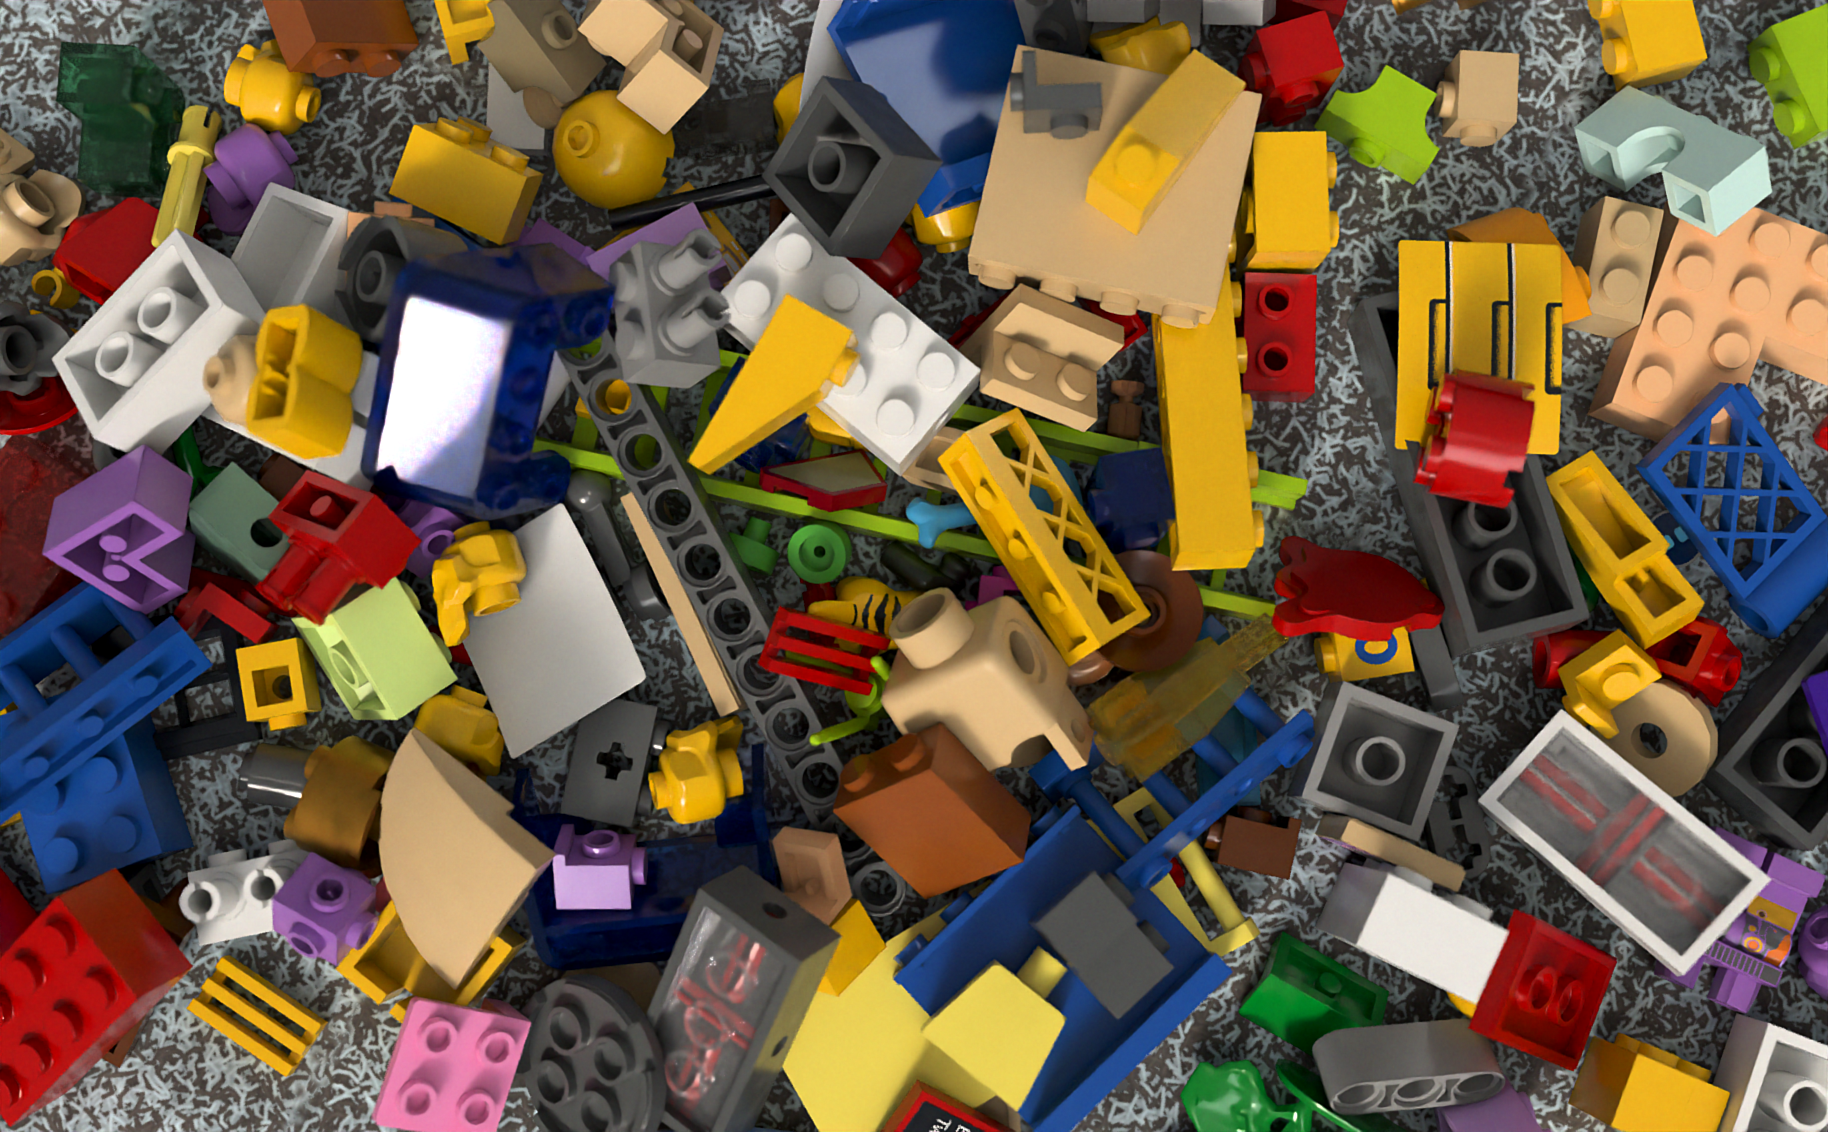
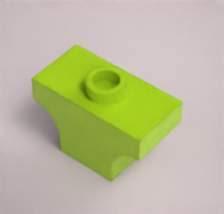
M1385 65L1372 86L1367 90L1358 93H1347L1337 89L1315 123L1314 128L1319 131H1326V135L1349 147V154L1359 163L1371 168L1382 166L1414 185L1429 168L1440 149L1430 140L1425 128L1426 114L1437 93L1392 67Z

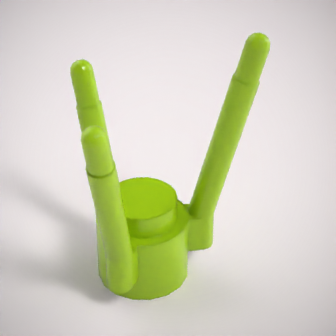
M785 650L787 658L850 674L853 673V670L846 669L827 660ZM874 656L871 659V665L877 673L871 672L868 681L873 684L869 696L844 690L847 705L857 714V718L811 734L809 742L812 745L828 743L861 730L875 731L878 728L880 719L890 717L882 704V692L891 666L882 657Z

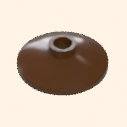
M1131 550L1114 555V558L1151 616L1147 624L1135 625L1095 651L1112 665L1133 672H1153L1175 664L1193 647L1202 628L1203 601L1196 582L1187 570L1172 571L1171 558L1158 552ZM1098 589L1097 603L1110 624L1125 617L1126 615L1114 596Z

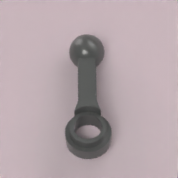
M579 469L572 473L565 484L564 493L566 501L574 511L582 514L607 571L612 589L619 585L623 587L629 605L642 621L652 619L658 622L673 615L649 561L638 563L634 560L610 504L612 485L609 478L601 472L589 469Z

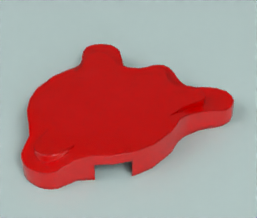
M1288 536L1281 540L1278 555L1285 567L1276 574L1274 590L1280 596L1290 598L1277 604L1272 616V625L1281 635L1295 637L1313 632H1330L1351 639L1381 642L1389 641L1395 628L1404 626L1407 632L1410 633L1417 629H1432L1440 624L1445 610L1441 599L1423 587L1406 569L1393 561L1361 551L1321 547L1299 536Z

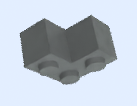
M1095 871L1081 872L1028 922L1111 1016L1120 1019L1174 968L1164 957V954L1171 947L1148 921L1144 920L1138 926L1135 924L1138 919L1128 909L1135 902V899L1110 872L1105 875L1102 872L1098 876Z

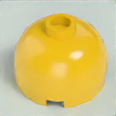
M599 89L576 99L562 113L553 135L552 153L556 170L570 192L591 205L602 209L618 208L653 199L662 190L667 180L666 177L662 176L666 167L667 157L671 159L674 157L675 144L672 130L670 129L665 135L618 100L616 98L618 90Z

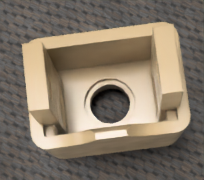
M937 588L918 596L895 616L889 628V635L898 645V650L882 692V704L903 736L908 733H918L941 722L994 777L997 768L1012 763L1013 751L1018 744L1042 733L1045 734L1071 771L1088 764L1095 724L1066 685L1070 667L1067 666L1057 648L1014 598L1009 596L998 597L966 611L948 588Z

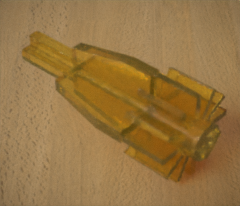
M1265 612L1221 645H1218L1209 636L1195 642L1183 658L1167 668L1153 672H1134L1091 702L1090 706L1085 709V712L1092 719L1088 722L1089 727L1097 732L1093 737L1096 747L1111 765L1118 766L1122 763L1127 777L1131 779L1135 776L1139 783L1144 782L1177 758L1183 751L1185 752L1207 736L1250 686L1251 678L1245 672L1288 642L1289 637L1281 635L1274 629L1272 616L1270 617Z

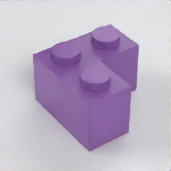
M145 444L55 497L42 554L130 609L142 612L145 615L188 591L196 536L186 530L185 527L193 477Z

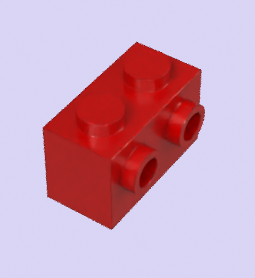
M1326 9L1256 30L1236 71V77L1246 82L1244 91L1262 94L1256 125L1272 121L1273 127H1282L1302 119L1307 115L1306 110L1320 106L1345 65Z
M1245 272L1239 280L1242 292L1241 315L1239 318H1234L1236 337H1245L1247 345L1246 372L1239 374L1241 394L1249 393L1252 401L1303 403L1315 393L1317 275Z

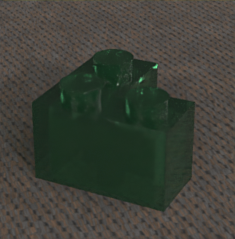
M61 42L56 102L82 121L77 180L100 196L163 198L171 168L167 154L170 146L175 143L176 124L183 122L182 116L185 110V99L183 92L179 89V85L135 45Z

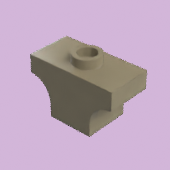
M490 0L487 3L493 15L495 25L476 45L514 93L528 87H537L550 92L562 104L577 99L607 65L599 52L590 45L587 37L577 30L579 25L560 0Z

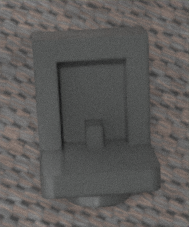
M1035 50L1022 51V72L1010 73L1011 112L1023 111L1024 134L1050 133L1052 137L1057 139L1080 138L1085 136L1088 131H1099L1102 113L1101 83L1037 85Z

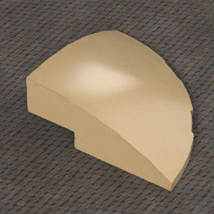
M415 727L409 731L398 749L389 769L382 793L380 839H378L381 867L387 891L391 895L408 937L436 973L456 990L530 894L528 893L529 889L556 854L508 816L515 807Z

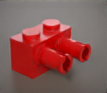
M307 470L267 517L289 537L287 541L291 546L263 580L256 584L255 588L267 600L282 610L284 609L288 612L292 607L304 618L321 627L325 623L327 616L354 583L362 585L365 582L383 590L392 578L402 572L408 562V557L422 540L376 494Z

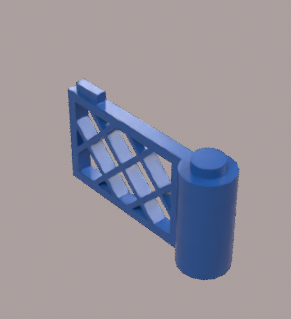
M1719 382L1635 467L1732 596L1728 600L1733 612L1759 635L1768 639H1777L1828 588V517L1758 421L1757 417L1764 410L1747 386L1742 383H1736L1733 386L1732 383ZM1724 407L1731 417L1729 444L1709 443L1712 418ZM1679 451H1690L1686 486H1674L1662 470ZM1708 452H1727L1723 487L1704 486ZM1745 453H1757L1763 461L1760 488L1741 487ZM1703 495H1722L1719 529H1706L1700 521ZM1740 496H1759L1755 530L1736 529ZM1777 496L1789 497L1800 512L1783 530H1773ZM1735 538L1754 539L1751 562L1739 573L1732 564Z

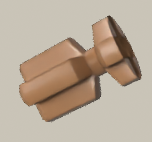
M1126 380L1111 381L1110 392L1119 396V402L1109 406L1107 435L1135 441L1140 437L1142 407L1133 403L1134 397L1144 393L1145 384Z

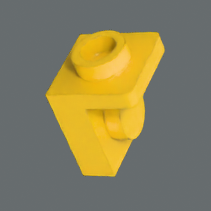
M1617 629L1557 670L1567 693L1561 700L1568 714L1584 727L1591 725L1608 740L1619 734L1610 710L1662 677L1655 660L1620 629Z

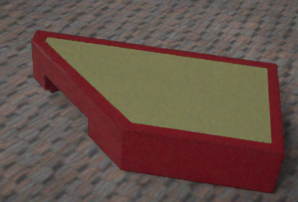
M863 449L761 467L759 485L762 490L773 494L776 491L787 490L808 497L807 505L827 512L883 502L886 498L888 486Z

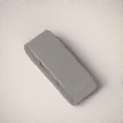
M1465 1018L1341 1029L1322 1036L1312 1047V1055L1330 1107L1334 1112L1342 1115L1481 1102L1500 1092L1505 1085V1077L1488 1038L1468 1029L1471 1019Z

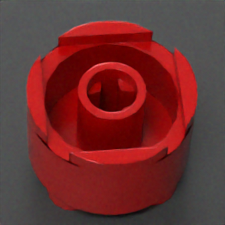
M1454 369L1451 374L1443 373L1439 386H1433L1429 395L1425 412V423L1433 424L1435 428L1434 433L1428 439L1427 446H1421L1418 451L1413 471V483L1425 485L1426 493L1503 509L1506 508L1515 492V489L1503 487L1507 472H1522L1529 447L1535 414V401L1526 398L1535 390L1534 384L1461 369Z

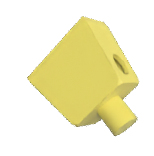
M1039 946L1016 975L993 959L926 1020L920 1028L921 1034L1017 1111L1029 1093L1067 1017L1045 999L1068 969Z

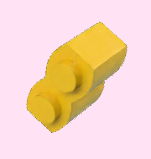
M306 304L269 309L261 324L256 344V363L259 371L252 382L246 402L245 422L248 434L304 460L340 456L346 446L352 427L353 406L349 394L355 386L362 363L360 336Z

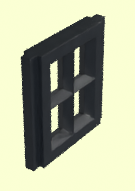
M174 613L149 618L156 627L170 616H173L177 622L180 620L174 616ZM213 614L193 641L196 642L219 636L226 668L200 674L173 695L179 725L157 729L152 735L157 750L161 752L163 761L175 760L263 739L260 722H249L246 719L235 650L245 648L243 635ZM117 625L92 643L91 646L93 653L104 666L135 642L121 625ZM228 680L234 712L190 722L184 690Z

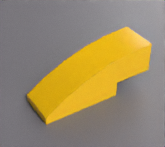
M1593 450L1545 478L1563 533L1604 599L1641 649L1646 650L1695 620L1705 602L1666 556L1665 553L1670 544Z

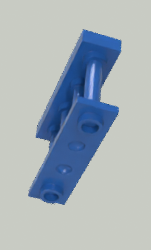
M84 580L0 641V711L14 701L28 721L0 742V825L213 665L173 616H170L156 627L144 613L130 609ZM120 624L135 643L103 666L88 646ZM68 662L82 682L49 705L35 685Z
M1212 614L1203 621L1195 644L1183 658L1167 668L1153 672H1143L1091 717L1095 724V730L1086 766L1071 771L1054 748L1027 771L1038 789L1052 805L1062 797L1065 799L1073 798L1127 859L1114 872L1130 894L1140 886L1147 890L1159 883L1172 869L1173 865L1170 862L1172 858L1281 764L1285 768L1292 767L1313 746V742L1310 740L1315 736L1313 718L1305 709H1302L1289 722L1285 723L1228 664L1230 659L1228 655L1233 651L1229 633ZM1200 679L1203 682L1210 680L1267 739L1240 764L1182 703L1184 700L1183 693ZM1154 718L1157 721L1165 719L1220 779L1217 784L1194 803L1182 793L1137 743V733ZM1107 758L1111 760L1119 759L1174 819L1147 844L1090 782L1093 777L1091 772Z

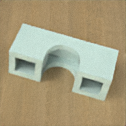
M1629 85L1574 127L1583 166L1588 173L1627 192L1644 178L1662 172L1670 214L1716 237L1772 193L1768 154L1765 146L1751 136L1737 134L1715 124L1703 115H1694L1668 103L1660 96L1649 95Z

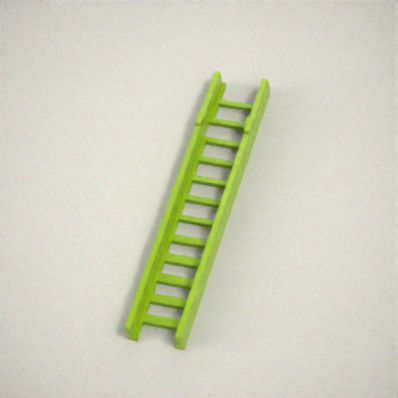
M558 313L550 327L543 322L541 323L549 333L548 341L552 344L555 343V333L560 323L568 315ZM590 325L580 331L576 342L578 352L594 356L599 353L602 346V338L595 326ZM719 349L721 367L703 379L707 380L689 458L749 358L748 355ZM649 385L665 414L671 387ZM963 403L944 426L969 431L1005 412ZM577 417L571 444L530 434H525L524 437L513 436L510 449L521 458L573 470L589 469L601 472L609 478L626 481L612 454L596 449L600 432L591 419ZM1025 417L1048 455L1060 458L1068 466L1071 461L1112 470L1099 531L1100 536L1111 552L1129 467L1134 466L1164 473L1162 446L1143 441L1135 442L1090 431L1082 432L1068 426ZM781 428L751 447L743 482L709 475L692 465L712 501L806 522L827 520L836 523L846 531L890 541L898 540L904 544L924 548L918 542V526L909 519L879 513L880 502L864 505L863 509L854 507L827 512L807 505L808 497L781 490L776 491L774 494L762 490L759 485L760 468L773 465ZM1008 430L992 437L1004 457L1011 458L1012 449L1020 450ZM645 434L638 439L635 445V456L643 467L652 469L658 464L653 462L658 441L649 434ZM814 439L810 458L830 455L833 444L821 443ZM875 456L873 465L885 480L888 466ZM1258 469L1257 487L1250 488L1251 501L1292 511L1295 509L1296 500L1306 494L1308 480ZM928 488L926 500L934 505H940L942 492ZM672 489V490H671V492H676V493H680V494H685L684 492L680 491L679 489ZM1165 504L1155 552L1171 558L1167 505ZM981 528L978 535L955 529H946L938 536L934 546L930 548L935 551L952 552L962 557L1004 566ZM1067 555L1071 562L1086 567L1085 558ZM1212 569L1209 586L1197 584L1201 593L1204 611L1266 625L1272 624V616L1276 606L1275 601L1223 590L1227 569Z

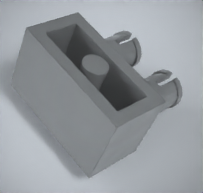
M695 229L687 234L685 239L676 246L639 241L609 266L608 292L614 300L617 324L615 349L617 355L621 358L624 382L689 389L721 367L716 330L728 324L731 313H722L715 318L718 314L730 308L721 293L710 289L708 270H711L720 263L722 254L714 253L716 250L721 249V245L717 238L709 231Z

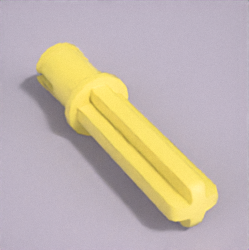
M193 105L184 110L178 141L169 148L167 158L171 168L151 240L152 245L156 248L176 228L193 237L207 181V175L202 169L217 160L214 154V147L223 124L220 115L213 111L210 115L208 127L204 126L208 111L206 106Z

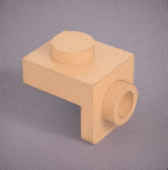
M784 826L772 840L785 890L783 894L826 925H829L852 897L838 834Z

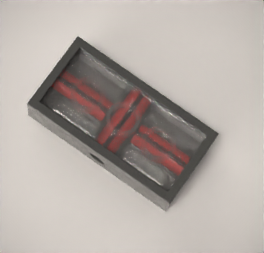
M744 865L699 888L646 1014L658 1039L666 1070L667 1093L661 1121L675 1132H749L754 1128L842 937L838 932Z

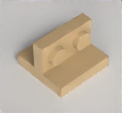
M1020 283L958 351L981 370L979 379L981 393L1085 432L1098 420L1097 371L1124 346V327Z

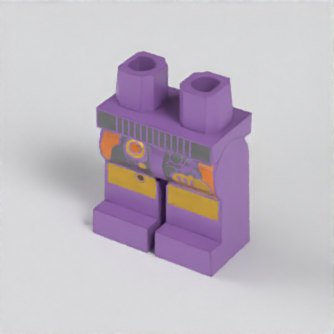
M1707 826L1769 876L1771 880L1684 975L1676 976L1658 959L1656 960L1653 974L1679 986L1693 989L1703 962L1718 968L1707 998L1728 1009L1747 1013L1757 997L1761 985L1777 988L1783 973L1780 968L1790 953L1793 933L1808 898L1818 897L1826 875L1777 853L1767 852L1768 849L1718 826Z

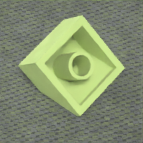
M396 577L392 578L383 590L365 582L362 585L358 584L350 588L327 616L325 623L321 627L310 622L300 614L291 618L354 720H399L458 679L449 665L452 662L450 650L437 634L429 632L418 614L421 606L416 594L407 583L397 580Z

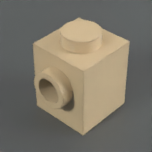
M1460 50L1445 69L1444 81L1439 82L1436 89L1437 96L1434 100L1435 116L1443 117L1442 137L1460 138V143L1469 147H1485L1496 143V140H1500L1517 123L1518 53Z

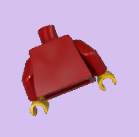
M128 197L115 207L76 217L71 222L51 259L52 264L55 266L53 271L42 270L33 276L31 285L34 292L48 296L56 285V291L50 298L49 303L50 306L60 309L72 308L78 302L80 293L103 305L157 249L152 245L151 240L159 210L138 197ZM200 205L193 238L204 243L197 232L209 221V216Z

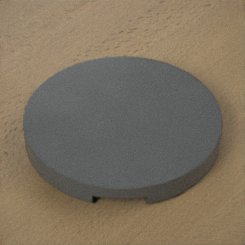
M590 974L567 976L552 982L543 990L534 993L521 1013L532 1023L521 1053L516 1074H524L529 1095L538 1112L532 1119L541 1132H656L666 1103L667 1079L665 1063L656 1034L637 1003L616 984L602 977Z

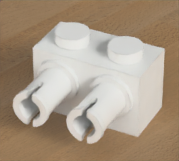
M286 839L268 843L269 856L247 860L246 849H239L207 856L209 868L187 872L189 885L180 896V908L189 920L196 922L199 945L202 946L274 931L272 897L310 853L300 849L294 840Z

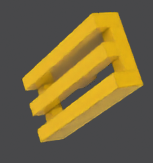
M231 955L221 957L215 966L217 970L211 977L206 979L201 986L203 990L198 997L193 998L186 1009L285 1077L293 1074L328 1022ZM230 977L303 1027L306 1031L302 1037L224 985L227 978ZM216 998L292 1050L291 1053L287 1055L211 1003L212 1000Z

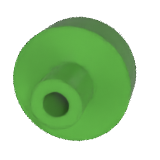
M750 516L742 536L731 532L728 533L749 570L762 575L772 576L780 556L779 552L765 545L772 525Z
M814 520L802 526L793 534L787 548L788 562L794 573L801 579L814 584H823L835 579L848 566L852 555L851 542L847 533L836 523L827 520Z

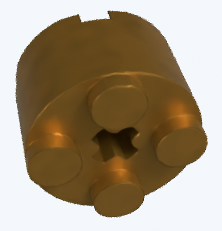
M358 736L344 738L332 748L326 745L318 746L312 752L305 765L304 776L308 781L302 791L299 802L292 808L285 820L283 827L285 837L294 840L300 849L309 853L314 852L339 867L353 868L364 874L368 879H374L382 875L378 839H380V817L382 810L381 798L387 775L396 753Z

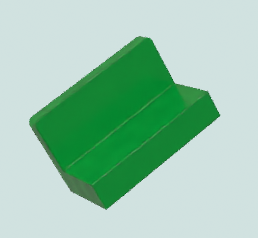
M1282 931L1270 948L1262 978L1242 1000L1238 1012L1242 1017L1313 1057L1312 1047L1315 1042L1332 1031L1381 1026L1389 991Z

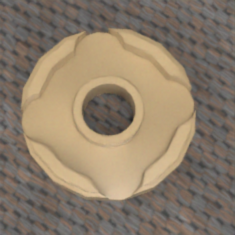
M1659 678L1610 710L1619 734L1608 740L1591 725L1590 732L1672 798L1685 794L1705 778L1717 757L1718 731L1709 709L1698 697L1694 699L1688 692L1681 689L1683 686L1670 679ZM1643 723L1654 724L1665 733L1667 747L1664 753H1654L1643 745L1640 739V728Z

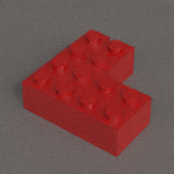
M0 867V1115L9 1127H12L67 1093L194 967L117 868L58 895L38 916Z

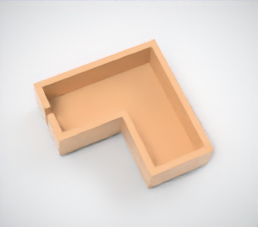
M1668 201L1665 202L1641 323L1615 339L1587 415L1660 442L1719 382L1732 383L1733 386L1736 383H1742L1748 387L1757 359L1828 386V235L1753 207L1716 237L1670 214ZM1724 407L1712 418L1709 443L1711 444L1728 443L1731 417ZM1682 451L1684 453L1690 454V451Z

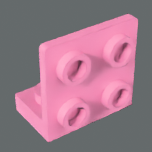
M413 997L409 1002L372 1114V1119L379 1126L416 1132H496L532 1022L509 1003L484 997L481 1008L477 1009Z

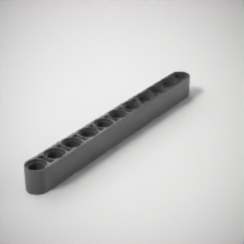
M585 313L568 316L560 323L555 333L554 344L557 354L815 831L838 834L851 888V898L858 899L870 916L882 917L892 914L901 906L906 895L908 883L863 840L848 841L837 832L836 821L840 818L832 810L840 780L838 784L828 789L819 788L809 780L807 768L813 763L825 762L831 765L837 771L838 778H840L844 765L850 761L840 739L816 746L809 742L811 734L832 726L809 682L780 674L777 681L766 683L756 679L752 674L750 660L753 655L762 653L774 617L692 464L688 462L689 459L650 386L647 384L625 382L631 390V404L622 414L618 415L612 412L606 403V391L614 381H624L621 358L617 355L615 349L617 327L613 322L601 316ZM593 325L600 332L602 346L596 356L587 360L578 352L576 342L580 331L587 326ZM645 434L655 437L662 449L661 459L652 469L643 467L635 456V445L638 439ZM672 489H679L684 492L691 502V513L683 523L671 520L666 515L663 507L664 499ZM699 544H708L719 553L721 567L715 576H705L694 567L692 561L693 552ZM730 598L738 599L749 608L751 617L747 628L742 630L733 629L723 621L721 610L725 600ZM780 649L778 655L786 657L785 650ZM786 708L799 709L808 718L809 731L800 736L786 733L780 726L779 712ZM882 870L891 874L897 886L889 893H875L866 885L864 876L871 871Z

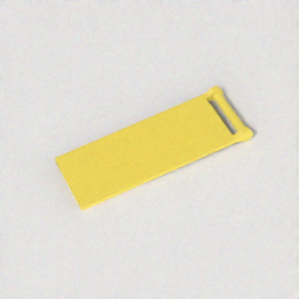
M1144 786L1112 805L1145 844L1149 840L1133 815L1134 813L1149 806L1162 829L1174 821ZM1091 819L1086 820L1110 848L1126 862L1127 859ZM1194 839L1179 852L1178 856L1224 931L1213 939H1208L1169 873L1159 883L1149 888L1207 951L1216 953L1220 958L1248 943L1261 933L1251 916L1246 918L1243 916L1197 839ZM991 880L985 881L968 893L974 898ZM952 902L884 942L887 947L838 997L816 991L782 1067L819 1132H881L917 1079L973 1109L996 1096L993 1091L921 1034L920 1028L930 1016L901 984L898 985L893 979V975L901 968L894 960L896 955L920 933L928 941L946 925L939 916L940 913Z

